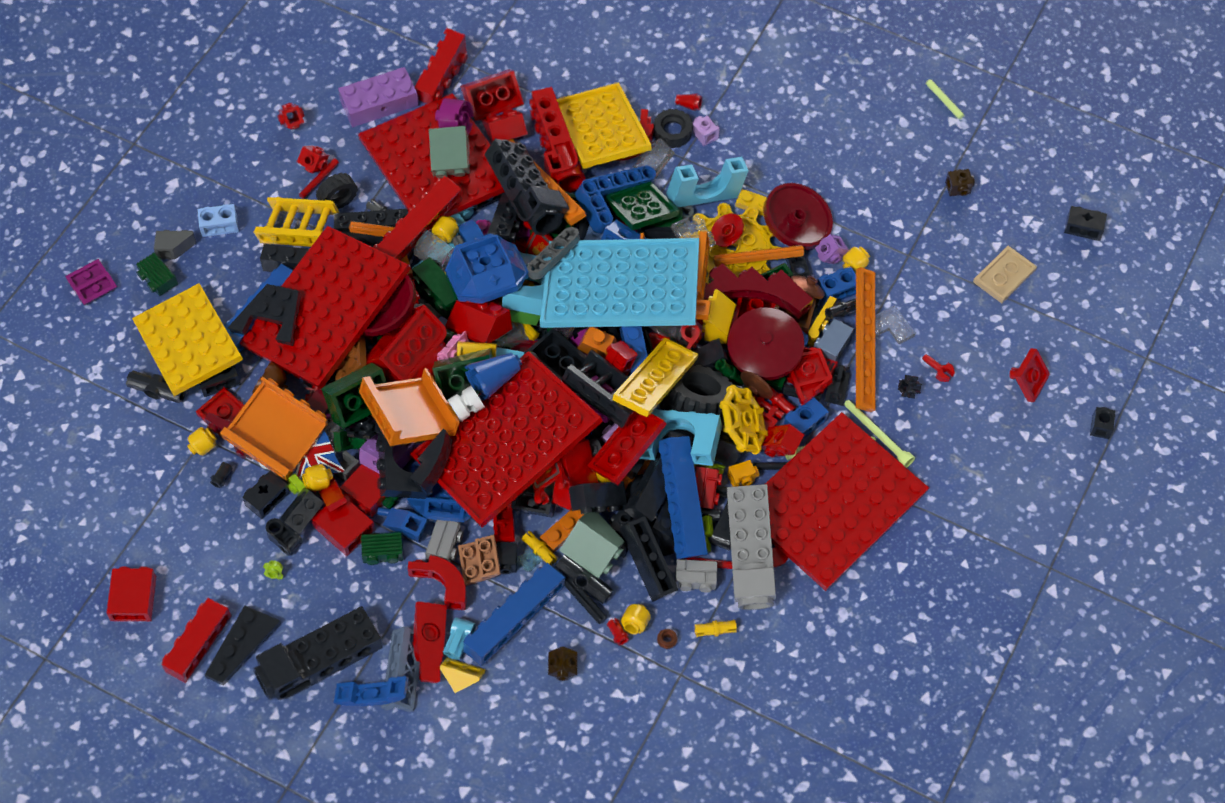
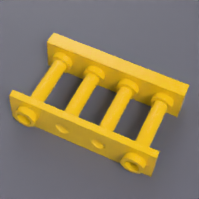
M268 197L267 201L273 209L267 225L264 227L256 226L254 234L260 243L311 247L321 235L328 216L340 212L335 203L330 200ZM280 211L288 212L283 227L274 228ZM296 212L305 213L299 228L290 229ZM312 214H321L316 229L306 230Z

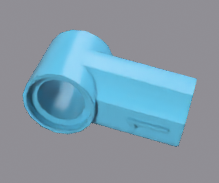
M455 617L443 654L450 659L460 660L463 653V641L469 633H474L476 623Z

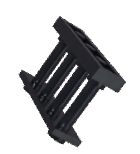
M590 350L583 363L584 366L578 370L571 364L567 367L561 381L611 421L623 428L634 411L626 406H622L620 403L612 400L614 393L629 377L595 351ZM592 371L599 378L593 381L586 374ZM607 383L611 387H613L614 390L609 393L601 386Z

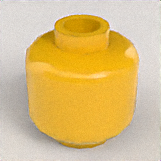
M450 216L440 217L431 229L432 236L440 244L451 243L459 232L456 220Z
M852 247L843 255L842 260L844 264L842 266L843 268L852 267L856 274V269L860 267L866 268L869 265L868 258L870 256L862 247Z
M199 427L188 436L190 444L187 447L194 455L198 453L204 456L215 448L217 437L208 427L206 429Z
M323 464L307 467L304 474H302L305 488L310 489L312 492L328 488L330 480L333 479L330 468L326 469Z
M631 604L626 608L621 618V624L626 632L640 634L646 629L651 616L644 605Z

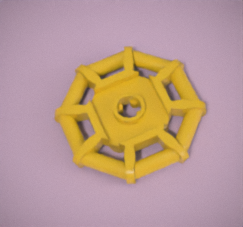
M730 385L726 389L727 393L723 401L720 402L725 428H723L724 432L729 434L739 452L747 451L752 454H758L762 450L761 446L765 437L768 436L762 413L764 409L758 405L749 388L743 389Z

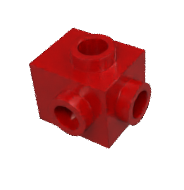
M292 102L282 105V109L278 110V120L281 125L284 124V127L292 130L304 123L303 117L305 115L302 108L298 105H292ZM291 112L292 117L288 118L287 113Z
M313 145L303 146L297 163L304 166L305 170L310 173L321 172L328 164L329 155L321 147Z

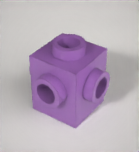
M833 234L823 238L820 244L815 247L819 259L824 263L830 264L838 263L842 256L849 251L842 238Z

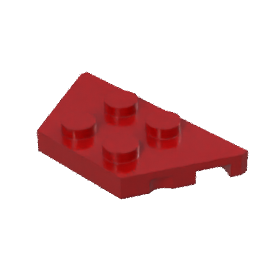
M804 347L799 364L789 373L801 405H805L833 382V377L821 348Z

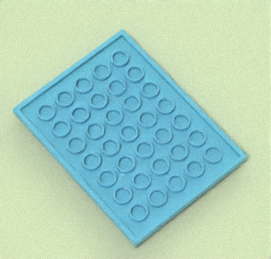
M699 238L580 240L545 275L540 327L696 325ZM557 246V247H555V249H562V248H564V246Z

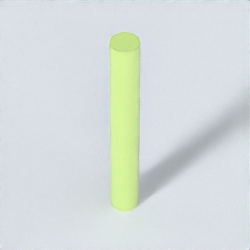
M931 79L926 82V85L959 120L964 117L959 108Z

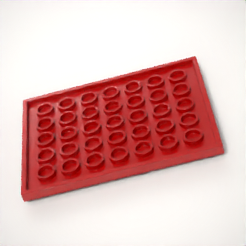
M453 93L358 134L359 140L408 211L413 205H417L421 201L420 199L423 194L429 192L438 179H442L433 176L431 171L429 129L439 128L438 121L435 119V113L437 110H440L444 98L457 99ZM471 117L469 123H472V128L468 134L469 174L461 177L447 175V178L462 189V197L444 215L445 217L452 216L505 192L484 155L490 147V143Z
M327 226L281 286L298 290L301 293L299 314L296 316L295 322L297 327L296 330L294 329L293 335L294 345L290 346L276 341L275 338L282 326L281 324L259 319L254 321V325L244 335L243 340L239 344L241 347L269 362H274L282 369L321 389L411 270V267L405 262Z
M529 351L520 358L522 362L520 371L488 399L481 400L485 406L476 413L472 411L470 417L462 422L459 419V426L455 436H450L453 441L447 464L437 481L481 528L603 422L602 418ZM434 439L425 440L410 453L419 465L421 463L417 458Z
M841 412L765 483L767 484L771 542L821 588L827 591L928 491L929 487Z

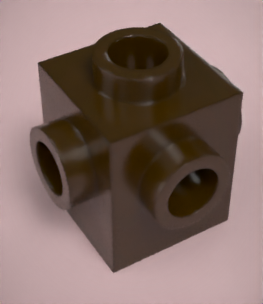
M969 169L948 171L945 183L949 197L965 196L971 193L972 187L975 185V179L973 175L971 176Z
M564 646L549 651L548 675L555 677L559 681H567L570 677L576 676L577 651Z

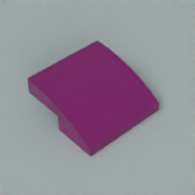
M99 259L65 276L83 305L117 288Z

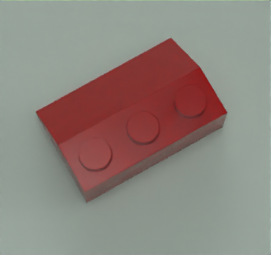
M510 69L460 86L464 100L469 101L473 107L474 121L486 118V115L498 114L503 110L524 105L515 73Z
M457 300L445 327L460 335L466 331L468 339L477 343H491L512 330L510 310L491 301L481 304Z

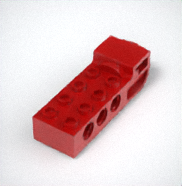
M548 87L531 91L532 99H529L532 110H530V116L532 121L535 120L536 133L541 136L539 138L541 147H545L546 150L544 152V171L564 191L572 193L586 179L553 88Z

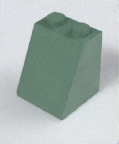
M466 127L429 129L431 171L433 176L443 178L444 176L447 177V175L461 177L469 174V137Z
M593 510L592 513L584 514L577 521L559 551L599 578L603 573L607 575L613 567L611 561L613 558L617 559L622 553L623 549L621 546L624 540Z

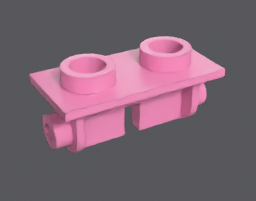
M466 331L461 335L457 334L452 337L446 344L447 347H444L437 354L438 361L457 356L458 341L469 342Z

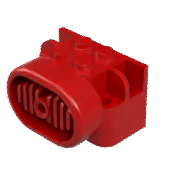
M425 305L413 308L403 324L395 330L384 334L366 355V365L374 363L383 370L387 383L422 378L424 368H427L435 379L432 368L434 362L438 361L437 354L444 347H447L443 341L447 334L446 327Z

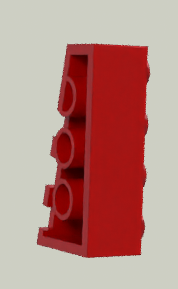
M446 28L444 40H440L437 44L436 55H431L429 59L428 70H423L414 87L419 101L429 104L442 98L444 90L449 88L451 80L454 76H457L461 65L466 63L468 54L466 52L464 34Z

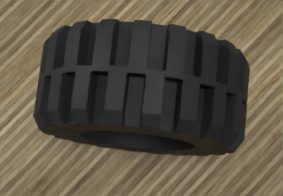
M692 365L659 405L662 410L667 411L676 410L678 412L720 415L723 426L724 419L720 402L723 401L727 393V387L733 384L726 376H722V373L718 371H713L712 368Z

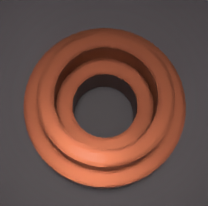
M663 629L657 635V642L660 647L671 649L677 643V635L671 629ZM668 637L671 641L665 642L663 639Z

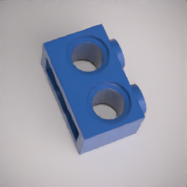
M852 267L841 268L832 274L822 275L817 280V284L825 293V296L822 298L824 303L827 302L830 296L840 301L856 295V274Z

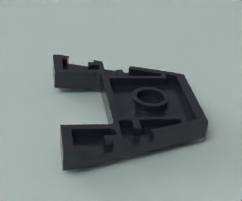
M266 284L229 325L228 329L231 332L246 335L253 319L281 324L282 326L275 338L276 341L293 346L294 329L296 330L297 327L295 322L296 316L299 314L301 293L298 290Z

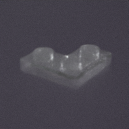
M895 305L875 315V337L889 331L898 344L915 337L914 330Z

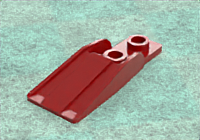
M417 601L415 604L413 647L415 660L417 662L420 661L419 680L421 682L438 683L440 682V664L442 663L445 642L447 607L442 604Z

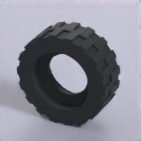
M663 110L654 119L655 140L667 148H679L682 145H686L692 136V119L682 110ZM667 123H677L681 126L682 130L678 134H669L665 132L664 126Z
M334 174L319 185L316 190V197L318 200L333 201L337 209H340L354 199L357 195L358 187L349 174Z

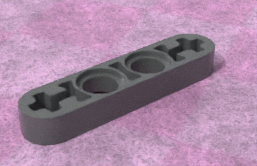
M569 227L563 230L527 265L528 276L534 280L544 277L580 241L578 229ZM557 246H564L562 249H555ZM546 257H552L549 261L543 260Z

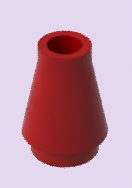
M677 94L675 104L693 111L700 110L702 96L698 94Z

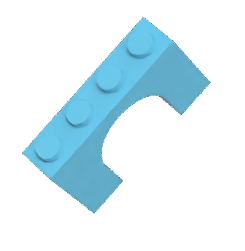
M743 157L726 159L720 174L708 183L697 185L699 178L693 165L675 167L666 196L677 208L738 198L749 170Z
M520 253L526 267L536 257V255ZM545 276L537 280L528 277L527 280L540 283L541 285L539 286L522 285L518 291L503 296L502 307L541 316Z
M654 409L651 414L663 419L667 425L640 459L655 460L659 441H661L662 437L670 430L684 429L695 435L691 450L693 463L713 466L722 429L720 415Z

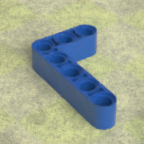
M646 165L586 179L576 190L575 196L580 207L585 211L586 218L594 232L598 234L604 233L605 228L613 221L612 214L604 201V195L646 182H652L656 177L654 168Z

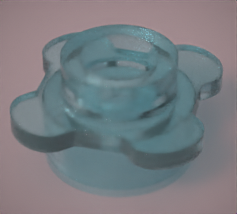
M531 549L525 550L522 556L517 557V563L521 564L522 568L527 572L532 571L541 562L540 557L535 556Z

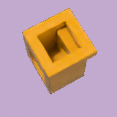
M751 460L728 467L727 476L732 487L749 486L755 482L756 477H759L757 467L752 465Z

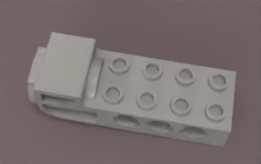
M767 484L727 487L735 602H738V608L743 610L773 607V599H776Z

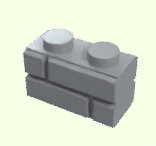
M436 521L425 553L427 561H429V555L441 557L449 562L455 560L457 555V548L455 547L457 542L461 543L463 538V531H461V525L458 522Z
M677 559L675 582L677 588L681 591L700 589L701 592L705 593L716 589V561Z

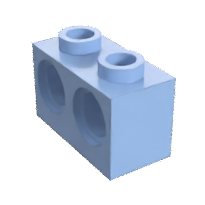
M234 204L197 209L202 237L239 232Z

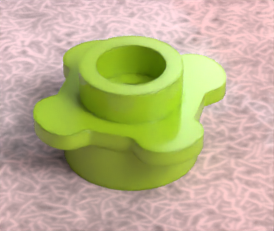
M272 560L264 563V575L266 577L279 580L283 578V565L280 562Z

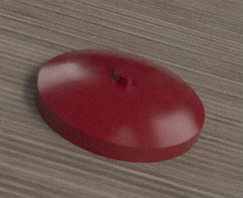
M798 183L781 184L770 192L764 202L763 215L767 227L779 241L789 247L802 245L804 250L814 249L832 231L833 218L829 206L816 191Z
M408 275L405 276L362 335L378 336L389 333L403 324L409 317L416 302V289Z
M757 308L744 313L733 323L728 334L727 348L731 361L740 372L749 371L758 375L763 380H775L786 376L799 364L804 351V336L799 324L787 313L774 308Z

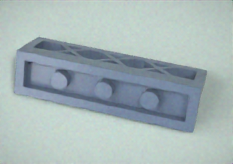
M406 626L392 631L385 682H388L389 678L402 677L408 673L411 679L406 692L408 702L404 704L400 700L381 705V708L385 710L399 708L407 712L414 710L420 661L417 662L415 660L414 647L409 641L410 635L414 637V630ZM408 654L413 658V665L411 667L407 661Z

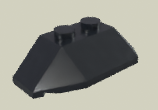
M666 498L664 504L657 511V518L653 522L648 523L663 556L675 553L671 518L668 511V499Z

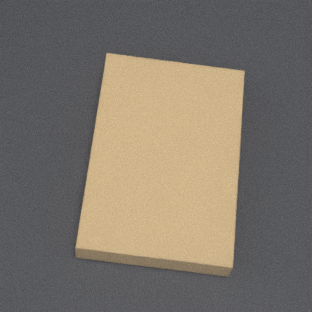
M1007 246L974 278L973 283L1000 303H1003L1036 271L1037 266L1010 246Z

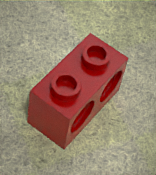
M791 424L769 427L767 430L768 436L765 437L761 448L767 456L773 458L794 455L804 434Z

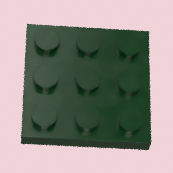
M651 181L604 195L605 203L631 230L679 216V209Z

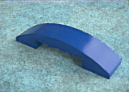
M409 677L389 678L388 682L360 685L355 682L337 683L334 704L375 706L400 701L406 697Z

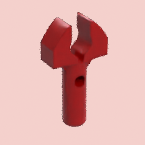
M928 354L922 357L924 362L937 371V380L949 382L950 377L943 372H947L954 377V367L949 362L946 365H941Z

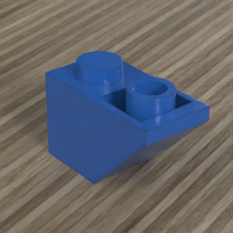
M391 508L383 523V527L394 532H401L403 536L419 543L427 527V519L407 510Z

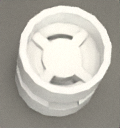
M472 386L464 389L462 395L456 394L448 399L461 422L470 417L472 411L476 413L485 407Z

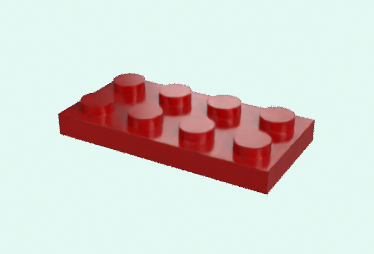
M634 411L626 426L623 428L618 427L587 466L593 472L619 485L667 425L666 422L653 414L645 417Z

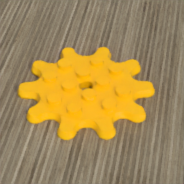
M727 203L718 205V215L714 218H708L701 213L695 214L692 220L698 227V232L681 236V238H699L700 231H707L710 246L706 283H709V272L715 267L714 255L781 248L770 243V239L774 235L767 225L763 226L757 223L756 218L759 212L755 207H748L743 214L738 215L744 222V230L741 237L732 244L737 247L736 251L727 249V247H719L713 243L711 239L713 224L721 216L733 213L730 205ZM769 260L725 265L737 277L743 270H748L750 267H753L760 274L770 270L766 264Z

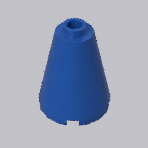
M508 353L465 366V369H468L465 373L473 389L480 392L481 395L478 397L484 401L520 371L522 362L518 355Z

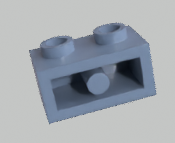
M833 319L831 324H826L822 332L824 335L822 338H817L814 348H821L825 358L838 361L852 338L854 328Z

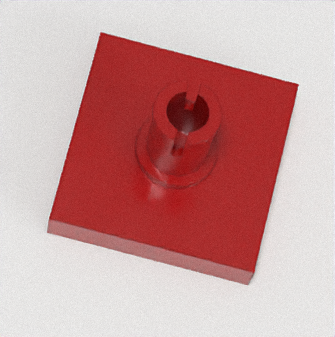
M1030 348L1020 367H1012L1009 376L1011 379H1016L1027 402H1035L1050 373L1039 351Z

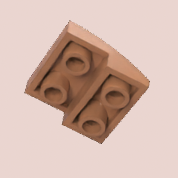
M495 535L475 539V542L458 546L462 574L466 586L501 574Z

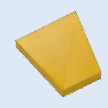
M446 658L440 666L442 673L455 693L478 682L485 673V669L450 658Z

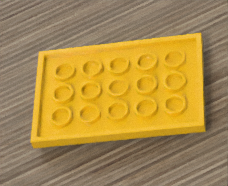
M619 82L557 99L583 169L652 150V145Z
M200 283L132 318L174 396L243 360Z

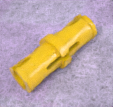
M532 531L524 534L522 541L533 550L534 555L539 556L545 563L551 566L552 563H556L558 557L547 548V544L544 541L541 542Z
M714 620L712 623L694 624L696 637L708 635L716 637L719 634L737 632L735 620L723 622Z

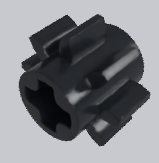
M905 375V379L899 380L898 390L902 393V397L914 399L915 394L921 393L922 384L917 381V376Z

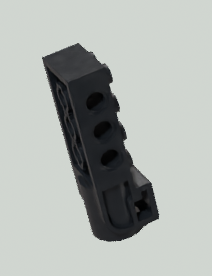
M494 139L484 155L518 217L522 221L528 222L533 232L537 235H547L554 232L561 225L562 218L569 210V206L560 191L548 188L547 183L542 178L540 171L534 164L524 144Z
M360 606L286 646L280 643L255 656L258 666L254 667L253 671L269 701L274 698L284 700L382 649V639L364 608Z

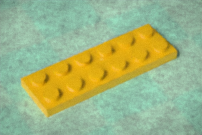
M664 338L614 393L612 400L636 411L640 415L648 417L695 363L698 354Z

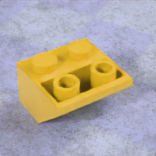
M715 289L713 296H709L708 299L711 302L708 320H703L702 332L705 333V341L720 338L726 344L736 304L721 291Z

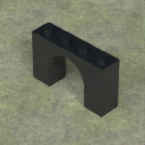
M376 422L375 432L378 433L376 451L379 453L376 465L377 470H379L377 487L380 489V496L415 499L428 498L432 494V490L429 494H426L417 488L410 479L413 473L407 472L397 465L393 458V446H390Z

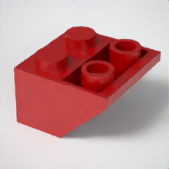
M512 108L503 110V114L496 115V113L486 115V118L482 119L483 126L491 143L494 139L510 140L528 134L523 114Z

